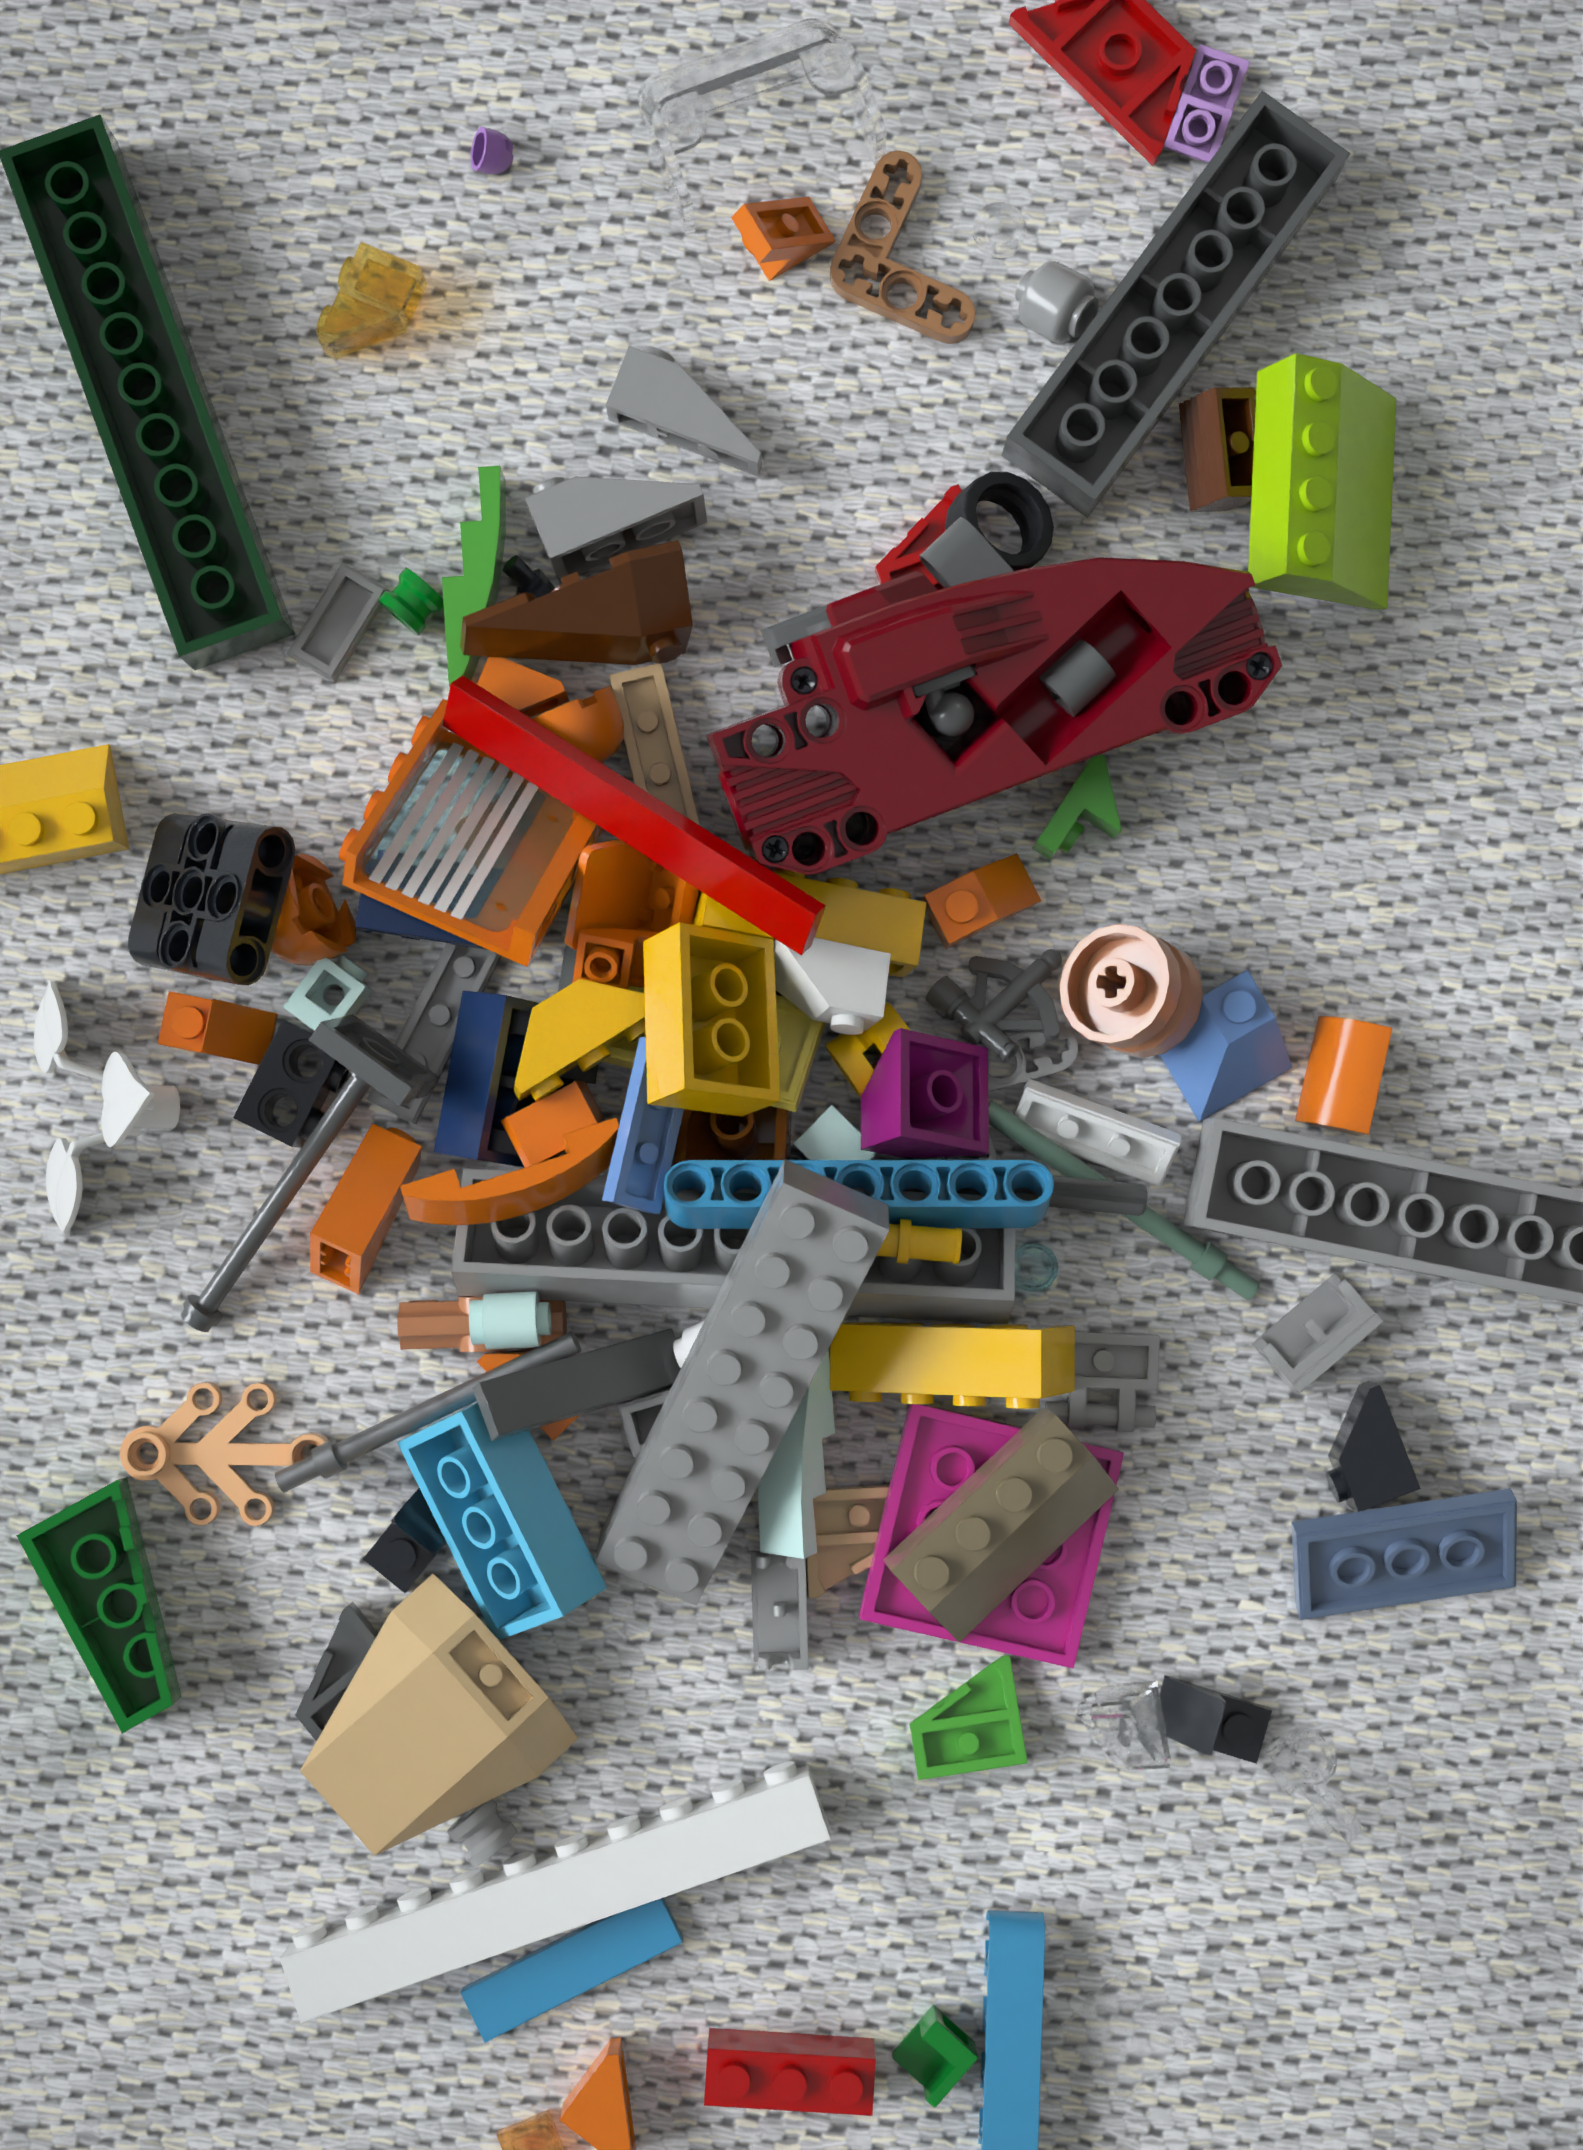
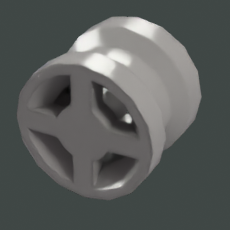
M494 1799L471 1809L447 1830L448 1835L453 1841H460L467 1848V1859L473 1867H477L491 1858L518 1831L512 1822L503 1821L496 1812L497 1803Z

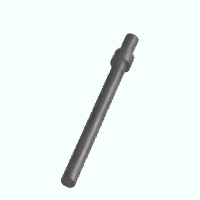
M571 1331L337 1443V1441L332 1439L311 1450V1456L276 1472L275 1479L277 1485L285 1493L316 1477L322 1476L324 1479L336 1475L347 1469L348 1462L476 1402L477 1399L473 1387L479 1382L573 1356L581 1352L580 1344L575 1334Z

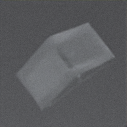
M1157 1681L1106 1685L1078 1704V1717L1118 1771L1170 1768L1171 1755Z

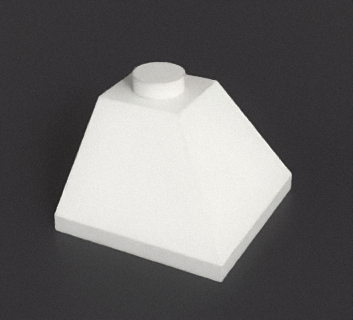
M814 938L812 946L801 956L778 940H775L776 991L811 1019L830 1023L831 1030L842 1034H861L884 1016L891 954Z

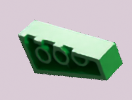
M127 1477L110 1483L16 1535L121 1733L123 1734L176 1703L182 1696Z

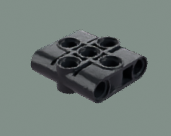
M173 813L162 819L155 832L128 936V949L132 958L144 966L188 974L210 981H222L237 985L256 983L263 976L268 964L295 859V844L289 832L282 827L230 821L210 813L200 816Z

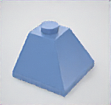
M1248 970L1203 994L1198 1020L1186 1038L1168 1052L1159 1054L1198 1122L1293 1068L1276 1017Z

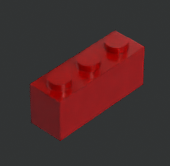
M709 2028L704 2106L873 2116L876 2065L874 2038Z

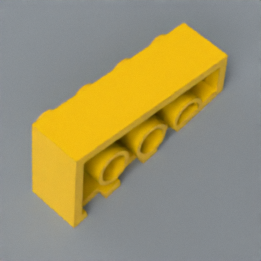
M781 868L773 869L775 874L826 905L815 938L890 953L889 976L905 977L918 966L927 902L910 899L911 894L900 889L883 888L878 892L858 889L857 882L845 878H829L826 882L806 879L805 874ZM699 890L692 925L776 940Z
M841 1323L830 1345V1391H849V1401L881 1402L882 1393H901V1403L933 1404L934 1395H953V1405L986 1406V1397H1006L1007 1408H1040V1399L1075 1391V1325H1054L1053 1327L1028 1329L1026 1324L984 1325L983 1328H975L973 1324L959 1323L931 1324V1326H923V1323Z

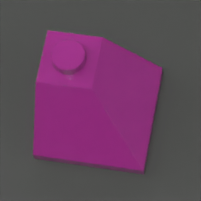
M903 1028L895 1030L861 1095V1150L901 1158L983 1156L989 1154L988 1048Z

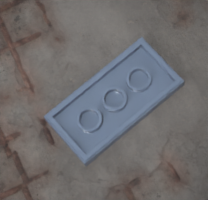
M1511 1488L1291 1522L1295 1603L1300 1620L1516 1587L1517 1499Z

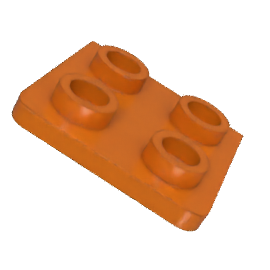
M620 839L587 845L581 851L577 864L565 944L577 950L581 929L613 928L662 932L679 922L693 924L699 890Z

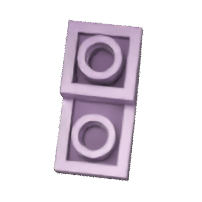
M1202 44L1199 45L1165 141L1164 149L1205 163L1210 162L1221 146L1250 61Z

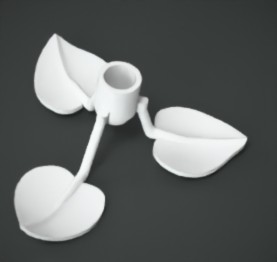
M49 980L45 995L37 1012L34 1028V1048L38 1064L44 1073H52L57 1065L59 1068L102 1081V1095L104 1099L102 1133L71 1142L70 1146L66 1138L57 1139L47 1164L46 1189L52 1214L65 1237H74L71 1227L78 1214L83 1191L82 1171L78 1160L81 1152L85 1148L104 1142L109 1147H118L127 1136H140L141 1128L174 1129L180 1115V1097L175 1086L146 1085L139 1078L129 1058L123 1052H113L106 1063L104 1071L70 1060L64 1050L68 1039L66 1011L57 988V981Z

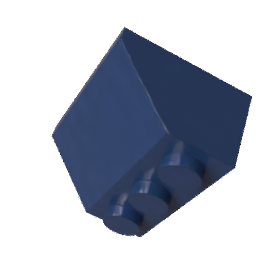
M462 991L434 1152L525 1168L501 1120L536 1102L531 1094L519 1101L514 1093V1084L531 1010L539 1003L507 995ZM561 1078L564 1084L557 1090L573 1083V1081Z

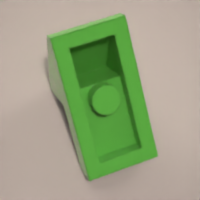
M1102 754L1094 756L1089 760L1032 847L1033 850L1050 860L1057 849L1066 854L1070 851L1084 829L1083 825L1076 822L1079 816L1114 839L1121 833V824L1106 759Z

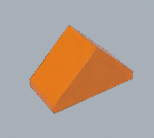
M488 657L477 685L529 718L570 701L562 681L503 657Z
M574 1081L501 1120V1123L524 1167H528L564 1153L563 1134L606 1120L587 1083Z
M622 2037L609 2040L563 2102L559 2118L562 2123L597 2150H636Z

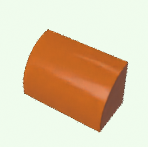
M1318 1016L1295 1121L1356 1136L1369 1135L1392 1027L1354 1019Z

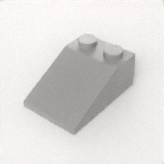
M578 476L564 481L563 477H555L538 484L533 489L534 494L525 497L531 517L559 584H562L560 578L574 572H578L581 576L610 564L609 558L627 551L655 545L707 523L704 494L700 484Z

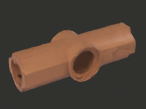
M458 1296V1300L452 1301L413 1300L399 1303L397 1329L400 1350L459 1348V1352H492L508 1349L486 1350L485 1344L472 1345L469 1332L470 1300H483V1297ZM540 1300V1302H550L552 1320L551 1335L542 1336L541 1346L567 1334L565 1301Z

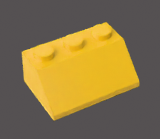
M110 744L0 765V875L129 850Z

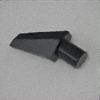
M518 555L511 557L503 566L502 571L518 586L517 595L526 592L532 593L539 598L555 589V586L539 568L533 571Z

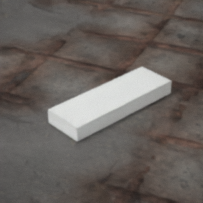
M1030 1078L1026 1082L1013 1114L1070 1154L1159 1187L1162 1186L1181 1145L1182 1134Z

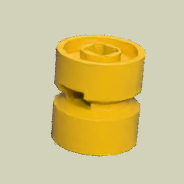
M888 1002L885 1003L883 1018L868 1030L855 1035L841 1033L825 1045L831 1058L860 1098L879 1062L877 1061L870 1065L863 1052L873 1045L881 1057L895 1030L900 1028L910 1030Z

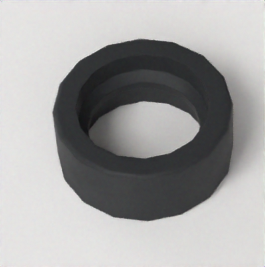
M989 472L975 479L956 496L948 508L945 531L956 520L963 517L984 538L985 536L979 528L976 516L977 504L980 501H990L1002 506L1010 513L1020 529L1022 538L1021 551L1017 554H1009L997 549L990 542L989 544L1014 571L1032 568L1042 560L1052 544L1054 525L1048 504L1040 491L1025 478L1010 472Z

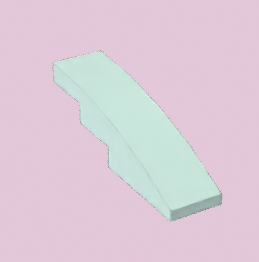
M829 1349L758 1485L761 1553L801 1559L817 1553L813 1498L826 1493L822 1439L835 1434L832 1391H830Z

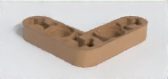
M900 150L889 152L882 156L876 164L832 259L830 267L831 286L836 294L910 329L943 343H959L967 338L973 329L976 312L970 297L962 291L889 259L918 196L922 181L921 165L914 156ZM898 167L907 170L906 180L911 184L901 183L898 186L892 205L887 200H884L889 187V176L885 173L894 174ZM876 194L879 198H872V196ZM895 206H902V207H901L900 210H898ZM875 214L885 217L891 225L890 232L881 239L867 237L861 230V223L866 217ZM855 262L861 263L863 265L862 274L876 282L879 271L886 273L880 283L878 297L870 295L873 283L864 279L857 278L853 285L847 284L845 282V272L841 268L850 269ZM904 283L914 288L918 297L914 305L909 308L900 309L889 302L887 292L896 284ZM927 293L935 295L932 307L947 312L951 305L959 307V318L965 322L963 324L954 322L951 328H945L942 326L943 316L929 308L927 319L918 317L924 309Z

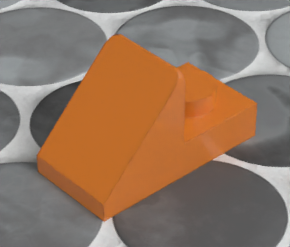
M809 196L745 203L731 217L742 235L744 246L755 257L769 281L836 242Z
M169 991L157 1044L260 1065L273 1039L278 1014L221 1000H210Z

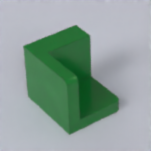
M933 2004L893 2050L892 2057L923 2085L925 2100L935 2108L978 2059L975 2041Z

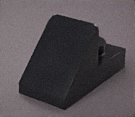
M420 1488L417 1489L392 1518V1523L363 1558L365 1562L404 1593L410 1589L446 1543Z
M1164 1675L1149 1729L1205 1755L1211 1756L1214 1750L1257 1764L1272 1710L1257 1703Z

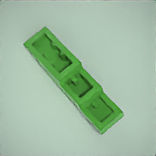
M500 465L478 467L482 520L460 522L464 576L442 577L449 686L462 675L472 680L481 657L463 655L461 651L460 639L463 617L496 604L499 592L506 536V481Z

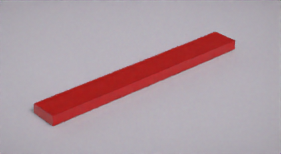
M462 675L450 684L442 726L801 956L812 946L826 905Z

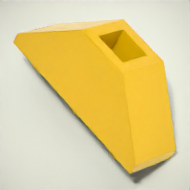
M578 979L534 1006L531 1010L514 1084V1093L519 1101L530 1094L535 1101L548 1096L564 1084L559 1076L579 1065L583 1072L598 1065L611 1055L607 1047L622 1037L626 1036L628 1041L632 1043L638 1040L639 1037L646 1035L645 994Z

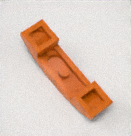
M617 1118L563 1134L566 1155L461 1188L455 1169H451L401 1185L400 1188L409 1218L414 1221L441 1225L482 1224L525 1215L562 1200L587 1185L610 1166L619 1128Z

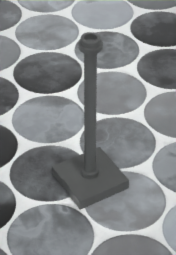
M354 1014L320 1022L309 1038L310 1042L345 1066L352 1075L201 1295H188L184 1301V1310L181 1313V1317L194 1329L201 1332H209L212 1326H217L223 1319V1314L217 1310L368 1089L370 1087L375 1088L392 1102L402 1106L411 1102L412 1099H420L429 1095L440 1079L439 1076Z

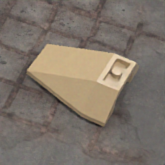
M432 1574L390 1612L302 1765L300 1772L375 1856L539 1777L578 1737L548 1695L479 1617L442 1581Z

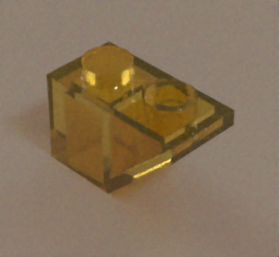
M360 242L355 256H348L341 267L338 277L340 290L333 305H326L318 319L316 333L319 336L318 341L326 356L337 360L406 333L427 286L421 267Z

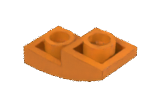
M613 928L581 929L572 983L578 979H584L627 990L630 986L644 988L643 941L660 932Z

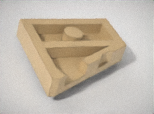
M890 1484L826 1488L825 1494L813 1498L817 1553L806 1558L808 1598H818L825 1594V1590L852 1574L856 1576L871 1566Z

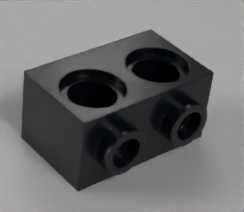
M282 1019L233 1118L291 1147L302 1148L305 1140L308 1139L325 1114V1112L321 1111V1108L329 1092L332 1091L337 1094L345 1084L350 1072L345 1066L309 1041L313 1034L312 1032ZM315 1047L322 1058L321 1068L315 1075L306 1078L298 1069V1058L304 1050ZM290 1096L297 1105V1115L291 1124L282 1127L274 1118V1106L282 1097Z

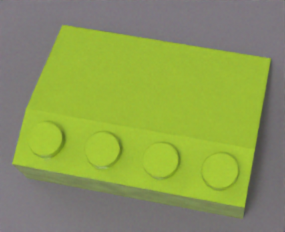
M1295 353L1257 371L1248 572L1252 574L1255 586L1251 588L1368 609L1385 610L1388 607L1396 398L1342 363Z

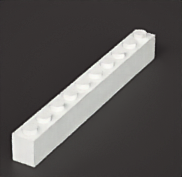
M794 1761L784 1762L764 1771L765 1780L744 1786L742 1779L732 1780L712 1789L713 1797L695 1804H692L690 1797L676 1799L660 1807L661 1815L640 1822L638 1815L624 1817L607 1826L608 1834L588 1840L585 1833L575 1834L557 1842L554 1845L556 1852L535 1858L533 1851L523 1852L505 1860L502 1863L504 1870L483 1877L481 1869L471 1870L453 1878L450 1881L451 1888L431 1895L429 1887L419 1888L397 1899L399 1906L379 1913L377 1906L371 1905L345 1917V1925L326 1931L324 1923H319L298 1931L292 1936L294 1942L290 1943L280 1957V1961L300 2022L326 2015L831 1840L830 1826L809 1764L796 1768Z

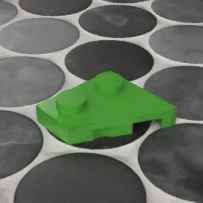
M1010 1655L999 1657L909 1723L918 1780L1028 1763Z

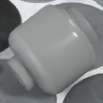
M1056 261L1044 263L1035 272L1032 270L1028 271L1020 280L1015 294L1016 300L1020 302L1018 312L1022 324L1055 343H1065L1073 337L1080 338L1095 318L1099 306L1098 299L1094 297L1095 288L1092 281L1085 275Z

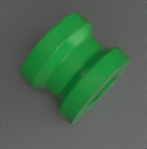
M407 567L400 573L399 584L393 591L384 592L377 600L392 616L417 636L426 628V618L432 612H440L444 607L443 598Z

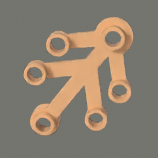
M201 1382L189 1390L187 1400L160 1427L147 1425L131 1431L122 1442L120 1459L124 1469L132 1477L142 1481L157 1479L184 1507L185 1515L191 1523L206 1525L214 1521L219 1515L220 1502L209 1491L199 1492L177 1466L198 1465L239 1508L242 1520L251 1526H259L266 1523L273 1516L274 1502L268 1494L260 1491L256 1492L231 1465L290 1466L304 1459L303 1450L306 1445L314 1444L319 1446L330 1440L320 1433L310 1432L297 1437L292 1443L231 1442L257 1416L267 1414V1412L269 1413L275 1407L277 1401L275 1390L267 1383L258 1382L249 1385L243 1391L241 1401L199 1442H176L200 1415L204 1416L214 1413L221 1406L222 1392L219 1387L211 1382ZM202 1388L210 1390L214 1397L213 1404L208 1409L199 1407L195 1400L196 1393ZM254 1389H262L268 1395V1404L265 1408L256 1409L251 1405L250 1394ZM144 1443H152L157 1447L158 1457L155 1462L147 1463L141 1458L140 1449ZM204 1498L209 1501L212 1508L209 1517L200 1518L194 1513L193 1505L196 1499ZM251 1499H260L266 1505V1513L263 1518L256 1519L248 1513L247 1507Z

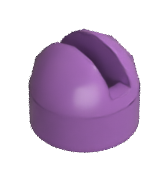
M480 127L475 134L471 148L472 169L490 175L501 174L508 170L514 158L512 154L513 144L510 139L498 130Z

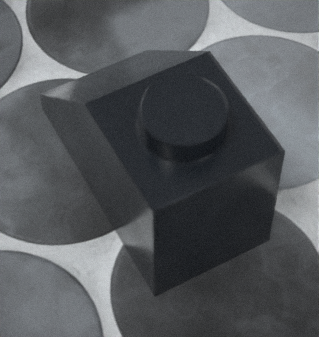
M1368 1381L1358 1385L1328 1454L1333 1469L1326 1472L1329 1487L1336 1501L1340 1503L1346 1500L1347 1506L1357 1512L1370 1509L1421 1489L1380 1384Z

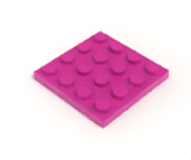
M926 1404L908 1405L858 1616L861 1620L958 1642L891 1572L883 1559L1022 1427ZM1080 1441L1117 1485L1124 1453L1120 1450ZM1114 1495L960 1643L1074 1669Z

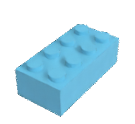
M478 1402L397 1442L489 1630L498 1640L563 1617L607 1588L595 1563V1559L590 1554L572 1513L548 1469L547 1462L541 1455L529 1430L491 1441Z

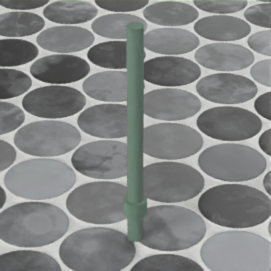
M993 1100L989 1102V1125L1064 1176L1110 1181ZM1146 1206L1144 1214L1140 1216L1121 1214L1192 1262L1190 1268L1208 1281L1213 1278L1217 1279L1247 1301L1257 1292L1260 1283L1227 1261V1253L1210 1242L1202 1244L1150 1207Z

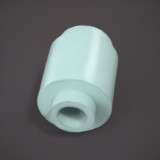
M538 1291L484 1294L483 1300H470L469 1332L472 1345L485 1344L486 1350L540 1347L542 1336L551 1335L550 1302H540Z

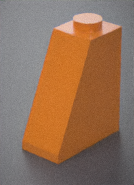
M372 1123L310 1232L311 1273L359 1295L404 1200L400 1186L412 1182L420 1166L422 1146L416 1144L414 1138L408 1133L394 1127L384 1129Z

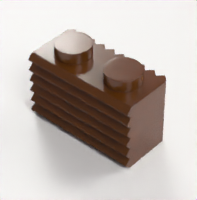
M1253 387L1210 388L1208 391L1196 395V397H1191L1190 400L1178 403L1189 508L1191 512L1228 511L1251 502L1256 400L1254 399L1256 390Z

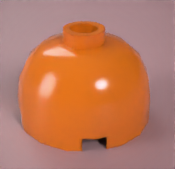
M611 686L594 691V695L584 700L577 698L532 718V720L603 765V761L608 760L618 752L623 740L624 721Z
M304 853L295 856L271 952L290 964L314 966L317 960L324 958L331 960L348 951L346 947L354 944L356 939V923L346 899L340 910H337L325 881L334 877V875L314 856Z

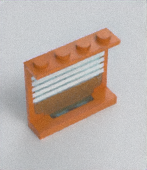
M442 699L432 717L423 715L418 722L412 737L411 744L413 747L409 753L400 752L395 758L388 775L389 784L385 791L377 789L372 794L364 812L365 822L360 830L352 828L347 833L339 852V859L345 861L342 885L528 967L575 882L581 851L587 845L596 844L604 829L466 740L449 732L447 728L442 726L447 700Z

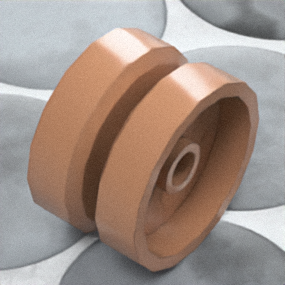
M1118 923L1096 929L1076 945L1064 964L1059 985L1062 1010L1075 1030L1098 1044L1108 1046L1122 1054L1142 1058L1166 1053L1182 1042L1198 1020L1203 999L1200 973L1189 955L1173 944L1157 938L1140 927Z

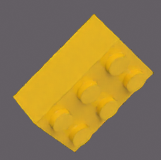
M679 922L643 941L647 1104L742 1117L780 1102L774 939Z

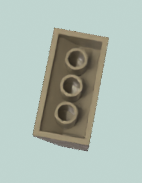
M1042 1408L883 1561L930 1614L960 1642L1110 1499L1119 1488L1092 1453L1056 1414Z

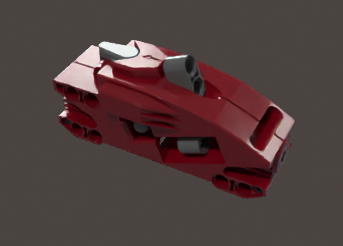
M960 517L919 555L924 566L944 589L938 590L924 574L915 571L762 629L761 633L774 667L788 663L779 672L777 680L784 705L708 733L706 738L715 762L718 764L720 770L718 779L744 848L760 864L811 875L876 851L882 846L887 835L1152 734L1190 733L1241 714L1255 705L1281 669L1282 663L1276 645L1268 646L1267 642L1265 643L1260 616L1249 593V588L1255 586L1250 572L1186 561L1104 557L1014 571L981 533L966 519ZM787 645H789V648H790V651H791V654H792L794 660H792V658H791V655H790V652H789V649H788ZM950 689H953V690H954V691H952V692H945V691L950 690ZM813 706L820 708L826 716L825 729L818 736L811 734L806 727V715ZM975 714H977V715L980 716L982 719H980L979 721H977V722L971 727V725L973 724L974 716H975ZM761 725L771 728L776 738L774 749L766 756L757 754L752 746L753 733ZM962 735L946 751L931 737H956ZM860 812L864 823L862 831L856 837L848 839L845 831L846 822L850 816ZM810 832L813 837L811 851L804 857L794 858L792 853L793 841L798 835Z

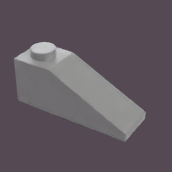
M629 346L606 403L609 420L758 477L762 468L761 452L680 364L674 363L675 359L661 349L646 346L643 351Z

